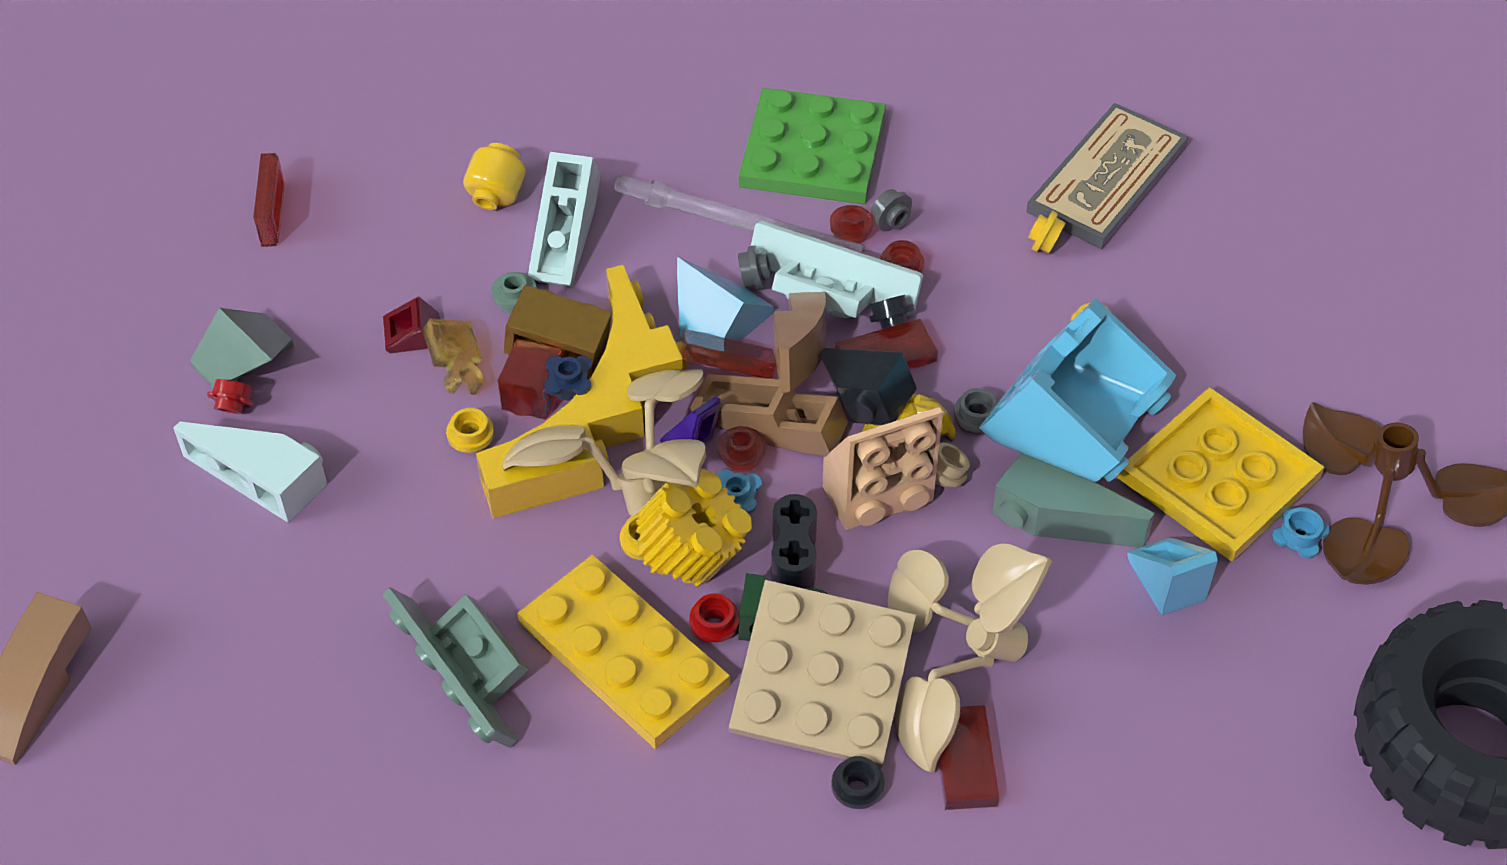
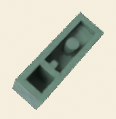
M1023 453L1018 455L996 484L992 514L999 517L1005 524L1013 528H1020L1033 536L1131 547L1145 546L1155 514L1096 482Z

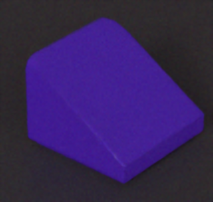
M714 396L692 411L660 439V442L693 439L702 441L704 444L713 437L721 399Z

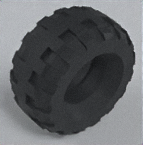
M1479 600L1477 603H1472L1470 607H1464L1460 601L1441 604L1437 607L1429 608L1425 614L1420 613L1413 619L1407 618L1392 630L1383 645L1380 644L1361 682L1353 714L1357 717L1354 737L1359 756H1362L1364 765L1372 767L1369 777L1386 801L1395 799L1404 808L1402 811L1403 817L1421 830L1426 824L1443 832L1444 841L1465 847L1467 845L1471 846L1473 841L1476 840L1484 841L1487 849H1506L1507 757L1489 756L1459 742L1445 729L1437 715L1436 709L1448 705L1471 706L1494 715L1507 725V609L1503 608L1502 602Z

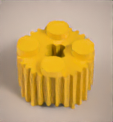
M701 469L699 483L696 488L666 482L638 512L640 517L636 521L639 525L636 532L641 536L638 538L640 551L637 555L645 559L643 564L651 567L650 572L652 574L657 572L661 575H668L671 573L674 580L681 577L684 583H693L696 587H699L702 583H707L742 549L741 546L746 541L744 538L752 529L751 517L745 510L741 509L740 504H735L734 495L729 496L726 487L722 489V482L715 472Z

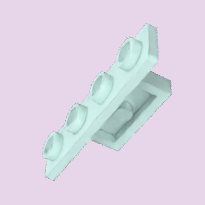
M759 221L755 225L751 246L756 245L759 253H767L771 271L776 272L772 290L786 294L787 299H789V293L825 291L826 308L830 314L842 318H856L869 304L905 294L908 305L913 304L914 311L906 313V316H911L915 312L923 281L922 273L765 221Z

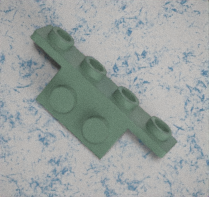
M389 587L382 594L392 607L389 617L399 629L408 635L411 634L417 641L418 645L414 650L418 657L428 667L439 671L444 678L440 686L445 694L454 703L464 706L471 717L467 720V723L472 731L486 743H490L493 740L510 748L518 739L492 704L529 670L476 599L465 594L433 625L412 598Z

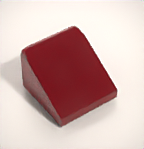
M419 296L383 316L385 350L389 353L430 349L442 345L439 313Z

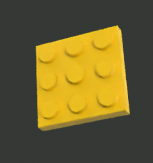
M1209 387L1128 459L1129 463L1118 474L1117 478L1233 562L1281 517L1285 510L1289 509L1321 479L1324 466Z

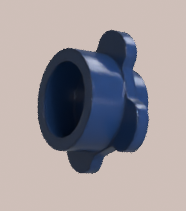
M553 356L546 361L545 367L549 372V379L544 382V388L548 394L555 395L561 400L570 401L576 394L584 395L590 391L591 381L588 380V372L592 369V362L588 357L579 356L575 359L572 357L561 358Z

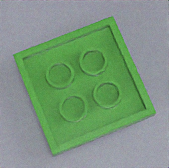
M763 87L739 172V187L865 205L884 123L886 104Z

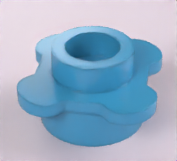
M728 469L717 473L722 482V489L726 487L728 489L727 494L729 496L734 495L735 504H740L741 509L745 510L748 514L753 513L757 509L756 491L762 488L761 478L754 473L745 476L740 473H733Z
M1299 507L1285 510L1282 516L1283 523L1281 527L1274 529L1272 532L1273 542L1280 547L1287 546L1290 550L1298 552L1303 558H1314L1319 552L1318 543L1329 534V526L1322 520L1319 514L1311 509Z

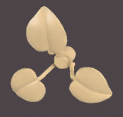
M702 369L657 371L637 378L628 386L627 394L630 400L646 401V450L626 458L622 463V473L620 475H617L593 439L585 437L584 427L575 425L546 427L522 438L505 456L502 462L503 470L505 471L511 466L559 464L574 458L583 449L591 452L610 479L612 489H622L627 511L631 516L638 514L641 508L661 488L660 481L696 488L699 483L700 471L706 458L705 444L699 440L677 439L665 441L655 446L654 408L659 401L674 402L695 392L704 380V372Z
M1001 543L990 547L980 558L972 578V591L979 601L975 605L974 611L980 615L979 619L946 608L938 602L947 590L949 576L943 562L936 555L923 550H910L898 560L897 569L894 570L890 582L888 608L916 614L912 634L919 633L928 626L933 611L940 616L967 625V644L978 655L976 658L933 669L929 673L928 680L916 676L912 677L905 683L900 692L895 709L897 735L907 755L923 770L935 772L937 761L950 743L960 716V698L957 690L949 680L941 678L980 666L991 668L994 659L1015 662L1024 655L1028 646V633L1025 626L1018 622V620L1039 590L1052 563L1050 558L1032 553L1012 544Z

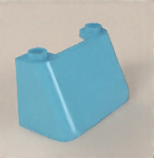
M1095 298L1032 359L979 428L993 442L1090 481L1097 482L1104 477L1110 482L1129 463V460L1124 456L1129 447L1123 440L1144 412L1147 411L1153 416L1169 401L1172 395L1166 390L1177 375Z

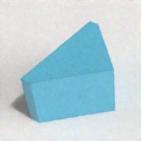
M1169 537L1127 552L1131 566L1161 616L1206 600L1218 562L1215 551Z

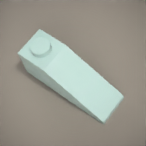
M550 152L528 271V275L536 283L572 287L593 219L601 171L593 157Z
M181 421L173 427L183 457L288 523L328 485L322 466L323 458L320 453L310 444L305 442L299 444L285 434Z

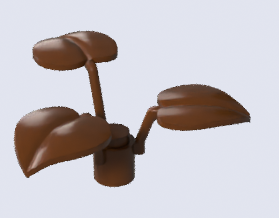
M1314 402L1310 404L1304 420L1303 444L1305 452L1324 466V472L1334 475H1347L1355 471L1359 464L1371 467L1375 462L1377 470L1383 476L1373 524L1361 518L1342 519L1329 527V534L1323 540V552L1327 562L1341 579L1347 580L1350 583L1369 585L1383 582L1395 576L1407 562L1409 542L1406 534L1398 529L1382 527L1392 481L1406 478L1414 471L1417 464L1431 496L1436 499H1443V511L1450 519L1467 526L1484 527L1498 523L1507 516V471L1476 464H1453L1440 469L1434 480L1425 461L1426 451L1418 449L1419 435L1408 424L1395 422L1381 428L1372 420L1361 415L1332 410Z

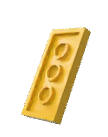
M593 554L517 613L519 624L654 749H657L730 687V675Z

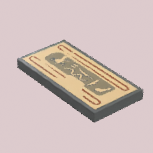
M1114 103L1028 201L1026 212L1037 218L1040 214L1048 218L1051 211L1058 213L1056 218L1065 222L1063 231L1103 249L1185 150L1188 137Z

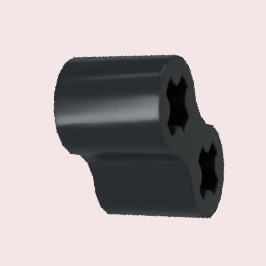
M789 494L780 498L774 504L771 581L807 589L814 588L816 580L817 553L815 543L817 509L813 501L804 495Z

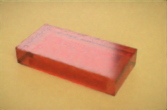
M261 153L253 218L261 247L277 246V243H279L285 180L279 156L276 153Z
M921 319L836 342L835 349L902 352L909 370L937 362L938 350Z
M689 329L683 330L681 338V356L683 360L759 378H773L776 367L773 349Z
M985 705L960 707V716L954 735L938 759L945 810L998 807L999 791Z

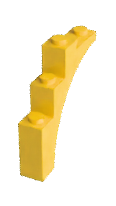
M624 265L606 269L608 299L613 314V323L606 350L589 379L591 381L590 391L584 395L576 394L568 404L548 420L519 437L476 453L480 481L493 519L604 488L602 468L591 452L583 449L574 458L559 464L511 466L504 471L502 462L505 456L522 438L546 427L558 425L581 426L585 429V437L593 439L608 460L607 447L645 437L643 418H645L646 401L630 400L627 394L628 386L634 380L646 374L663 370H683L689 368L688 355L683 342H675L668 325L656 328L652 314L643 313L641 307L644 306L640 285L637 280L630 282Z

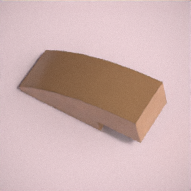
M825 291L789 293V311H773L775 360L781 393L791 392L802 384L816 370L822 360L820 352L823 348H826Z
M708 374L690 406L691 411H694L716 396L721 399L716 421L717 426L774 447L825 457L838 445L848 424L838 397L798 394L794 390L781 393L779 379Z
M36 592L0 656V760L16 765L68 685L70 678L65 669L92 629L82 606Z

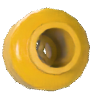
M490 143L488 146L478 148L473 153L463 179V185L468 194L473 197L472 201L474 204L486 210H496L497 206H509L516 201L525 178L526 167L515 149L502 143Z

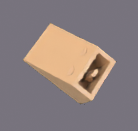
M940 407L848 436L824 457L822 487L845 531L861 525H873L884 517L905 510H918L933 501L943 411Z

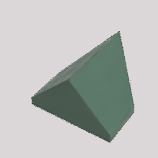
M219 307L195 350L190 363L192 368L213 388L215 379L237 381L293 346V341L267 314Z

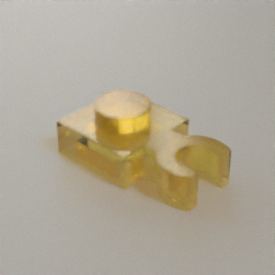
M430 318L422 330L433 366L446 367L447 374L444 377L446 390L454 394L463 380L468 385L470 394L475 395L483 385L484 377L479 368L476 367L481 361L482 356L471 322Z

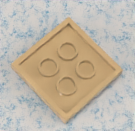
M765 580L729 724V732L844 760L854 756H862L872 760L879 768H882L916 614Z

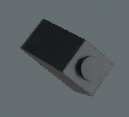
M823 348L820 352V357L852 423L885 425L896 421L917 389L902 352Z

